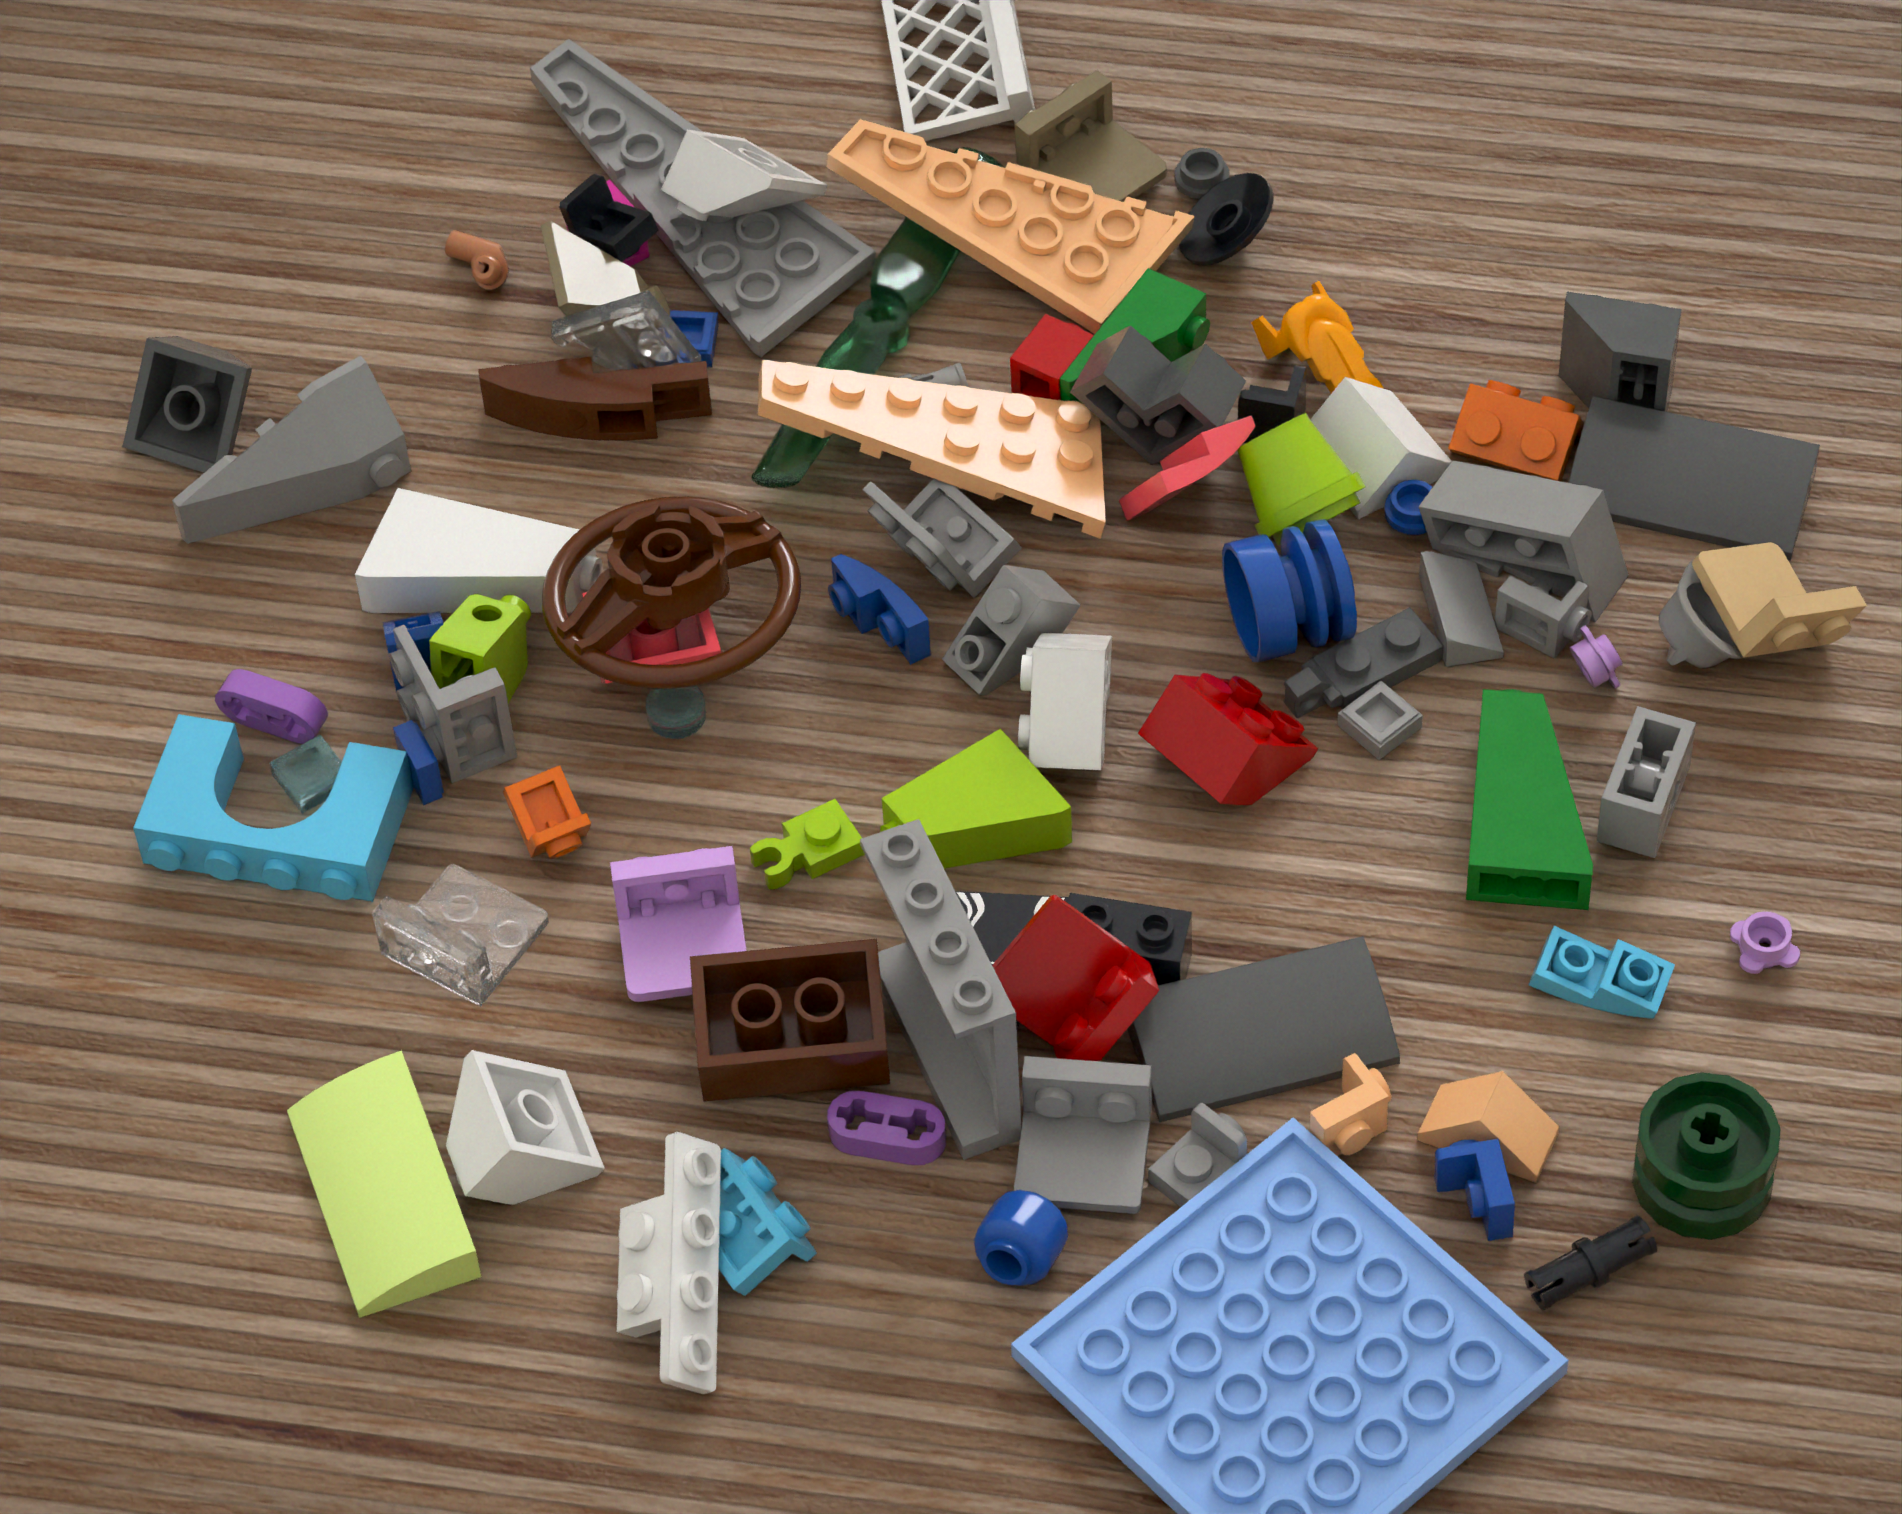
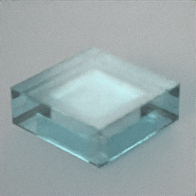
M318 735L271 761L269 764L272 776L303 814L326 801L342 761L324 738Z

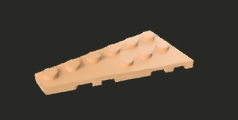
M861 119L827 156L828 169L1096 334L1148 268L1156 271L1192 230L1195 218L1193 215L1175 211L1173 217L1145 209L1147 202L1128 196L1124 202L1094 194L1090 185L1010 162L1007 163L1006 168L979 161V153L959 148L957 154L927 146L924 137Z
M762 360L758 386L759 416L820 438H825L835 433L861 443L859 452L878 459L882 456L883 451L911 461L909 470L994 501L1002 498L1004 495L1033 505L1031 511L1033 515L1052 521L1054 514H1059L1083 523L1081 532L1101 539L1105 526L1101 421L1083 403L1026 396L1019 393L974 389L959 385L952 386L915 381L908 378L871 375L850 370L805 366L792 362L783 363Z

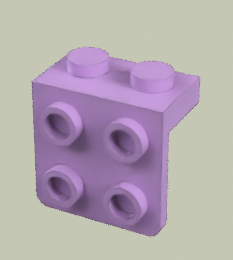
M732 846L713 849L703 848L690 852L653 857H637L631 860L610 862L628 997L632 1001L643 1002L692 995L690 956L746 951Z

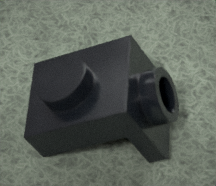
M592 174L559 204L569 232L621 262L634 255L640 246L658 231L651 212L614 201L605 178L597 174Z

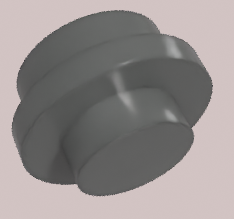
M1195 148L1186 152L1175 168L1176 187L1184 195L1195 199H1200L1215 185L1229 178V168L1222 156L1209 148Z

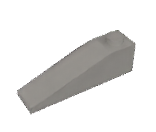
M362 356L311 382L297 394L302 401L301 404L277 424L271 418L267 419L256 429L260 435L256 442L238 457L234 455L222 457L172 500L181 537L187 544L358 500L382 487L392 485L400 477L411 472L404 433L367 362Z

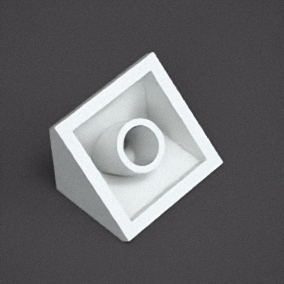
M1344 377L1310 419L1351 473L1358 472L1366 486L1364 489L1356 492L1361 503L1350 509L1357 519L1383 508L1387 496L1399 483L1407 480H1420L1432 484L1438 481L1452 462L1392 391L1348 377Z

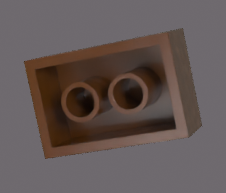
M877 939L690 956L697 1063L703 1102L890 1084Z

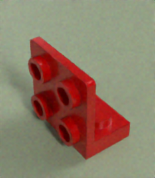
M1052 895L1046 900L992 965L1016 1012V1020L1054 1047L1056 1057L1059 1059L1100 1062L1160 991L1149 961L1057 895Z

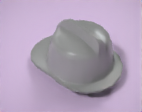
M1691 561L1684 570L1676 592L1659 614V625L1670 644L1666 661L1673 666L1686 660L1698 668L1707 669L1728 658L1741 659L1743 656L1732 641L1729 631L1709 595L1704 591Z

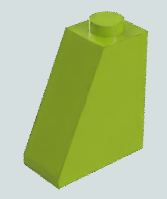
M1001 728L882 798L884 824L880 826V832L919 819L944 869L1059 849L1072 843L1071 806Z

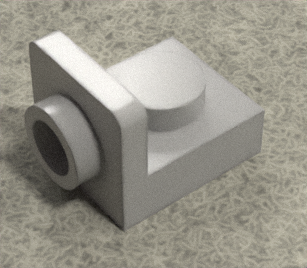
M1510 575L1497 592L1496 629L1555 659L1570 640L1577 642L1583 636L1580 628L1584 625L1588 627L1592 612L1587 609L1589 586L1581 581H1577L1560 601L1550 596L1544 589L1531 586Z
M1204 1103L1198 1104L1191 1111V1130L1148 1168V1182L1179 1207H1182L1247 1155V1138L1243 1129L1229 1115L1224 1113L1217 1114Z

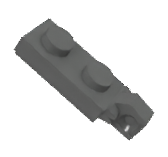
M1409 607L1358 633L1354 638L1345 640L1317 654L1304 663L1299 673L1284 682V703L1297 719L1325 704H1328L1330 708L1340 706L1344 709L1379 681H1382L1391 688L1439 663L1443 659L1444 646Z

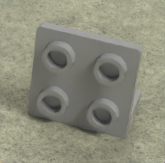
M401 625L394 628L393 633L397 651L389 653V658L398 682L404 687L397 690L401 709L407 721H419L425 739L437 758L438 763L441 762L451 783L517 758L505 684L496 668L463 677L454 684L439 689L406 626Z
M1025 1056L1022 1072L1024 1113L1014 1191L1025 1190L1038 1193L1049 1199L1057 1208L1130 1214L1140 1212L1152 1110L1151 1065Z

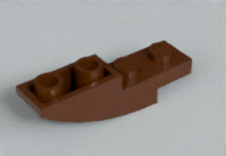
M592 357L478 369L485 415L538 433L586 440L630 441L658 439L656 421L712 415L706 361L629 370L621 369L602 373H594Z

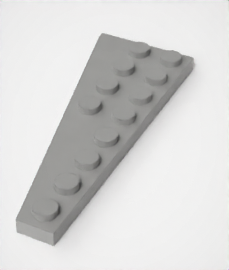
M570 39L530 67L534 86L635 208L652 213L658 228L657 236L748 347L759 357L764 356L876 266V253L874 249L803 200L732 218L709 215L707 221H701L684 214L676 208L679 200L663 192L661 188L686 131H703Z

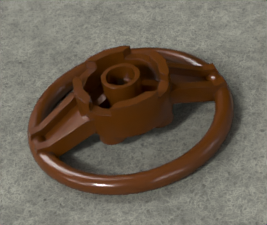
M673 496L654 498L625 505L596 518L575 533L554 557L544 580L542 611L547 628L558 647L577 665L592 674L615 683L638 688H685L727 677L749 666L767 653L785 634L797 612L801 595V575L795 555L781 532L776 527L767 523L756 510L750 512L730 503L701 497ZM612 537L613 542L607 553L609 568L601 573L568 617L565 594L573 571L591 550ZM770 558L778 583L775 603L761 626L736 646L709 658L673 665L639 664L606 654L608 650L646 618L648 624L655 629H671L677 626L682 619L701 613L716 601L726 597L730 591L728 569Z

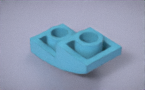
M1553 926L1545 941L1528 985L1550 995L1593 1009L1653 1019L1658 1012L1675 964L1620 939L1617 940L1610 951L1557 926Z

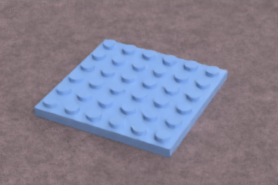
M1294 1117L1011 1343L1012 1358L1177 1514H1403L1565 1376L1569 1361Z

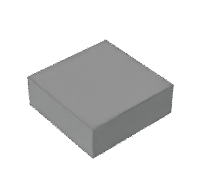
M1379 681L1338 712L1337 725L1380 760L1422 728L1423 715L1385 683Z

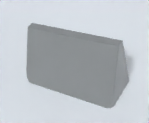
M1421 552L1419 579L1436 637L1444 646L1443 661L1445 667L1503 658L1504 652L1477 563L1435 552Z

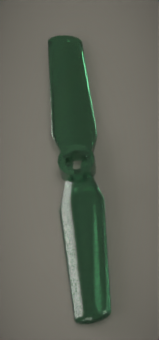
M961 147L962 149L979 153V161L1003 167L995 158L982 151ZM906 217L874 260L870 282L871 298L861 302L855 308L853 321L825 350L816 367L850 370L857 373L875 375L885 361L887 354L902 349L908 343L910 338L909 318L940 289L960 250ZM781 424L754 470L751 480L762 487L768 488L795 486L800 483L832 435L820 438Z

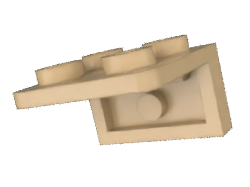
M1769 542L1702 551L1692 561L1693 569L1700 579L1704 591L1709 595L1729 631L1732 641L1738 647L1743 658L1833 643L1850 631L1851 626L1849 622L1867 606L1856 586L1806 593L1784 552L1775 543Z

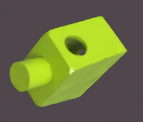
M479 594L469 595L429 640L431 674L439 689L454 684L463 677L476 675L495 667L505 684L507 701L509 703L528 666L526 624L531 618V610L528 604L514 595L503 596L500 601Z

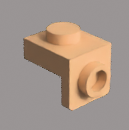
M1356 1053L1343 1058L1342 1091L1344 1094L1310 1111V1132L1337 1156L1341 1154L1352 1155L1360 1151L1373 1137L1387 1130L1388 1102L1391 1101L1390 1089L1381 1073L1375 1068L1368 1070Z

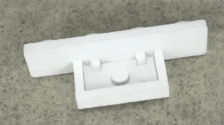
M675 1132L667 1135L665 1139L664 1195L620 1209L617 1332L636 1338L661 1330L660 1380L668 1385L706 1394L716 1389L721 1149L717 1144L681 1132Z

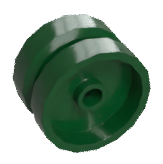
M1700 1072L1677 1077L1654 1091L1640 1114L1632 1184L1640 1206L1658 1225L1683 1237L1713 1240L1738 1234L1756 1222L1771 1199L1774 1171L1779 1153L1781 1128L1772 1105L1754 1087L1729 1075Z

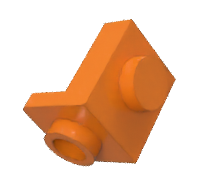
M560 765L504 788V797L531 858L547 852L550 859H555L571 853L583 845L581 837L587 835L591 822L587 813L581 814Z

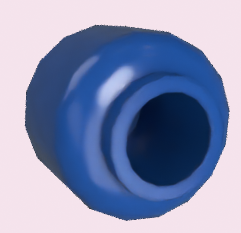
M1025 1190L1006 1192L993 1203L979 1225L974 1237L975 1253L985 1272L994 1280L1007 1285L1026 1286L1036 1284L1048 1275L1064 1249L1068 1239L1067 1222L1060 1210L1049 1199L1038 1193Z

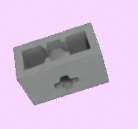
M1637 706L1601 798L1597 842L1656 858L1691 765L1696 722Z

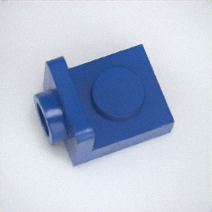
M1467 1139L1457 1141L1448 1147L1437 1149L1435 1151L1434 1172L1437 1191L1447 1192L1465 1189L1470 1215L1472 1218L1482 1217L1488 1241L1513 1237L1515 1202L1499 1140L1493 1139L1479 1142Z

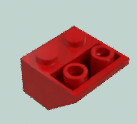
M1202 673L1200 677L1175 674L1138 732L1142 738L1220 804L1253 805L1309 762L1319 749L1302 735L1305 729L1299 721L1282 711H1273L1260 700L1263 693L1254 684L1239 676H1232L1231 679H1221L1208 673Z

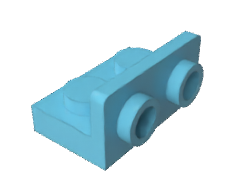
M723 1148L721 1150L719 1270L733 1290L746 1296L791 1254L808 1262L817 1252L805 1237V1234L810 1230V1226L805 1218L789 1202L784 1201L781 1204L771 1190L777 1185V1181L768 1168L754 1156H751L746 1161Z

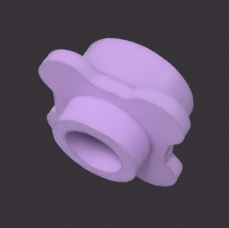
M1584 625L1580 628L1584 639L1571 646L1570 651L1580 670L1593 688L1609 680L1616 689L1620 686L1614 670L1622 665V661L1605 634L1595 639L1588 627Z
M1767 911L1757 912L1749 916L1745 921L1736 922L1731 927L1730 939L1737 943L1742 955L1739 964L1744 971L1758 974L1764 968H1771L1776 965L1790 968L1799 961L1800 950L1792 945L1790 922L1783 916ZM1759 943H1767L1770 946L1762 947Z

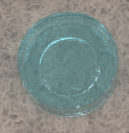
M698 686L652 689L647 696L646 711L648 723L651 729L662 737L669 739L686 738L696 733L706 720L705 698Z

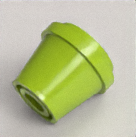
M1307 413L1273 428L1240 446L1237 450L1259 523L1254 526L1259 535L1273 536L1278 546L1281 545L1283 528L1295 526L1303 533L1307 522L1319 519H1326L1328 521L1361 503L1356 492L1364 489L1366 486L1358 472L1351 473L1309 419Z

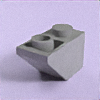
M1003 565L942 660L979 695H987L1021 672L1022 655H1026L1027 647L1033 648L1041 633L1062 634L1081 605L1043 570Z

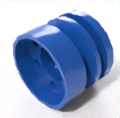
M1326 519L1307 522L1303 533L1295 526L1283 528L1281 535V557L1266 534L1224 544L1222 550V571L1227 599L1238 636L1252 662L1259 663L1295 653L1297 648V625H1299L1302 634L1311 647L1326 645L1329 635L1334 641L1339 642L1354 638L1357 630V611L1353 579L1337 536Z

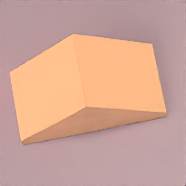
M1501 1071L1440 1085L1418 1132L1417 1141L1437 1148H1444L1461 1140L1471 1139L1480 1142L1498 1139L1507 1173L1536 1183L1559 1134V1126L1506 1073Z

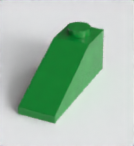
M1148 268L1060 377V400L1080 402L1070 391L1096 345L1130 325L1141 335L1148 338L1153 346L1171 362L1186 355L1192 349L1195 350L1202 346L1210 329V320L1206 318V293Z

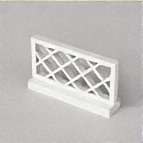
M881 0L903 126L906 133L924 137L926 142L1014 120L1017 123L1025 114L1035 110L1014 0H979V5L976 4L978 0H919L911 10L894 4V0ZM937 2L952 8L940 23L924 17ZM966 14L981 20L980 24L970 35L954 29ZM914 27L929 33L928 37L918 48L902 42ZM943 40L959 46L947 61L931 55ZM973 52L989 58L977 73L961 67ZM921 65L936 71V74L924 87L909 81ZM950 78L967 84L955 99L938 93ZM980 91L997 97L999 103L979 109L968 106ZM928 103L944 110L937 119L918 124L915 123V118Z

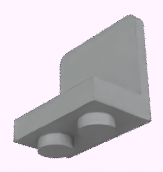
M933 478L904 510L871 481L862 489L874 503L869 508L868 513L888 531L887 534L912 558L915 555L926 565L927 571L949 591L958 584L970 596L975 598L998 574L1001 567L1006 565L1022 548L1011 535L961 491L945 482Z

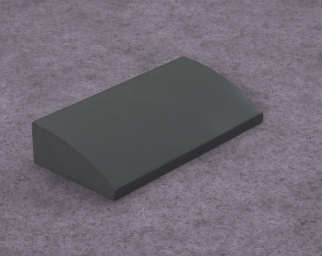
M1593 396L1568 483L1602 489L1613 522L1730 548L1771 542L1778 545L1786 558L1791 561L1815 478L1820 445Z
M1363 936L1159 985L1160 991L1127 1029L1139 1065H1151L1152 1102L1159 1122L1191 1115V1111L1200 1103H1204L1210 1109H1216L1342 1078L1343 1058L1353 1053L1358 1055L1368 1070L1400 1063V1053L1390 1015Z

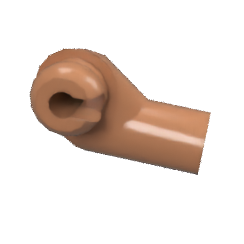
M453 230L449 234L445 245L446 255L471 263L472 275L480 287L492 290L499 288L505 283L509 275V267L500 244L458 230Z

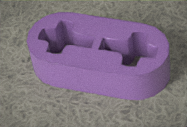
M236 669L231 671L215 695V702L218 708L233 721L295 743H311L328 718V711L325 705L312 693L247 670Z
M849 1091L835 1098L828 1108V1131L832 1144L841 1152L850 1155L908 1165H925L941 1156L946 1147L945 1119L942 1112L933 1104L925 1101L866 1091ZM855 1116H864L866 1118V1122L859 1124L858 1130L847 1129L846 1124H851ZM916 1126L927 1127V1132H923L919 1140L908 1139V1134H912Z

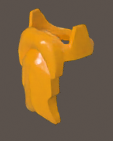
M1320 281L1312 284V295L1305 297L1302 302L1294 304L1285 313L1279 331L1263 315L1251 322L1262 348L1261 350L1267 360L1290 348L1301 362L1307 361L1316 380L1325 383L1330 394L1344 377L1383 388L1382 383L1369 371L1363 360L1364 351L1351 334L1354 328L1347 312L1328 296Z

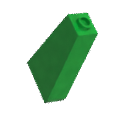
M1483 689L1466 900L1589 910L1593 863L1544 695L1541 693L1522 692L1516 689Z

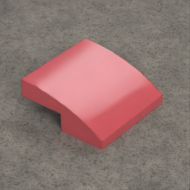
M1252 415L1202 432L1162 459L1160 464L1163 471L1158 472L1119 499L1126 520L1129 521L1159 507L1224 463L1238 450L1256 427Z

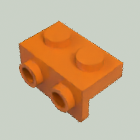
M1488 380L1486 388L1470 383L1448 447L1449 450L1458 455L1522 474L1562 481L1576 436H1581L1584 427L1581 417L1573 413L1575 406L1566 401L1548 396H1542L1540 404L1519 398L1521 390L1494 380Z

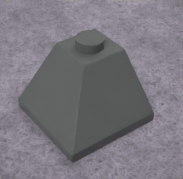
M179 336L147 338L122 447L205 473L222 457L233 454L252 367L228 351Z

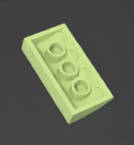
M402 1051L374 1060L335 1078L308 1094L287 1110L359 1318L481 1277L474 1244Z

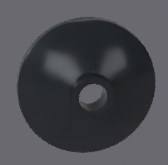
M1243 173L1225 179L1206 192L1188 213L1195 216L1193 228L1179 244L1181 253L1186 259L1196 265H1213L1232 257L1247 247L1263 228L1272 210L1274 194L1268 181L1259 174Z

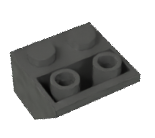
M1567 292L1559 377L1588 408L1590 407L1592 397L1595 396L1667 412L1673 387L1682 309L1606 298L1599 295Z

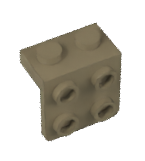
M1098 70L1078 83L1069 85L1061 94L1037 110L1028 112L1020 121L1015 123L1017 165L1090 185L1094 194L1124 202L1127 196L1131 198L1138 197L1163 180L1167 175L1166 162L1113 120L1112 81Z

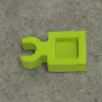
M836 799L783 822L784 839L765 838L757 841L750 847L751 863L754 867L768 861L778 862L777 865L764 870L768 889H778L785 886L793 878L794 872L803 867L810 878L814 879L865 855L860 845L862 837Z

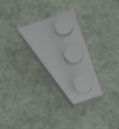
M1452 460L1419 505L1432 549L1448 556L1474 561L1477 563L1480 571L1498 578L1502 571L1508 572L1532 583V586L1544 589L1549 595L1554 593L1564 598L1575 583L1581 581L1589 586L1587 609L1592 612L1591 621L1593 622L1598 620L1629 575L1602 489Z

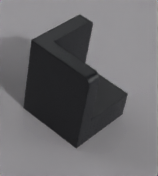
M1294 366L1287 391L1250 385L1249 390L1241 391L1238 399V420L1252 415L1256 425L1244 443L1305 413L1307 367Z

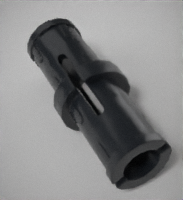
M1636 1215L1630 1221L1592 1241L1587 1237H1583L1572 1243V1251L1524 1274L1527 1288L1536 1286L1537 1289H1540L1531 1294L1533 1300L1542 1310H1546L1552 1304L1588 1285L1599 1288L1610 1282L1609 1275L1657 1252L1654 1237L1648 1239L1640 1237L1650 1232V1228L1640 1216Z

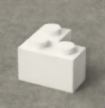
M1041 633L1033 648L1027 647L1026 655H1022L1021 691H1031L1030 715L1020 714L1018 748L1029 751V760L1035 767L1101 770L1105 752L1106 702L1110 695L1112 636Z

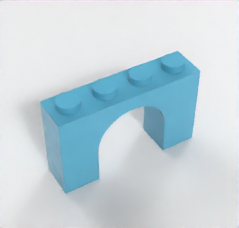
M178 714L133 827L143 863L151 864L165 871L181 869L210 874L217 879L225 881L241 879L268 884L279 890H291L294 888L324 893L338 900L354 898L373 902L414 788L406 751L349 742L332 790L326 801L316 812L306 819L286 827L273 829L255 828L235 821L224 812L244 760L235 723Z

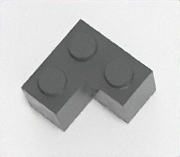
M1130 325L1096 345L1070 393L1148 463L1154 465L1200 433L1222 426L1246 380L1207 344L1171 362L1153 346L1148 338L1141 335Z

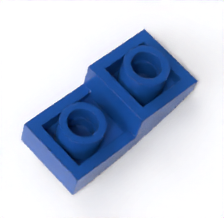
M843 554L831 558L833 583L828 585V593L834 608L841 617L849 615L861 634L878 627L886 644L891 648L897 645L910 665L931 656L929 620L918 605L902 589L875 569Z

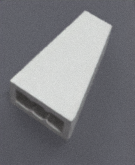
M397 488L355 573L362 611L370 613H433L438 611L440 613H454L469 595L479 594L499 601L503 596L514 595L528 604L531 613H543L542 591L547 571L559 550L579 529ZM595 548L580 561L569 579L565 594L567 613L574 611L583 599L582 593L588 592L602 573V560L596 557Z

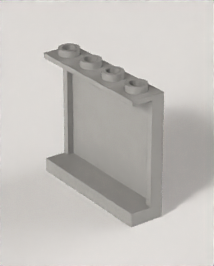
M917 819L860 839V845L906 937L905 943L878 952L882 992L939 1110L942 1112L945 1123L963 1160L1020 1140L1021 1111L1016 1012L920 820Z

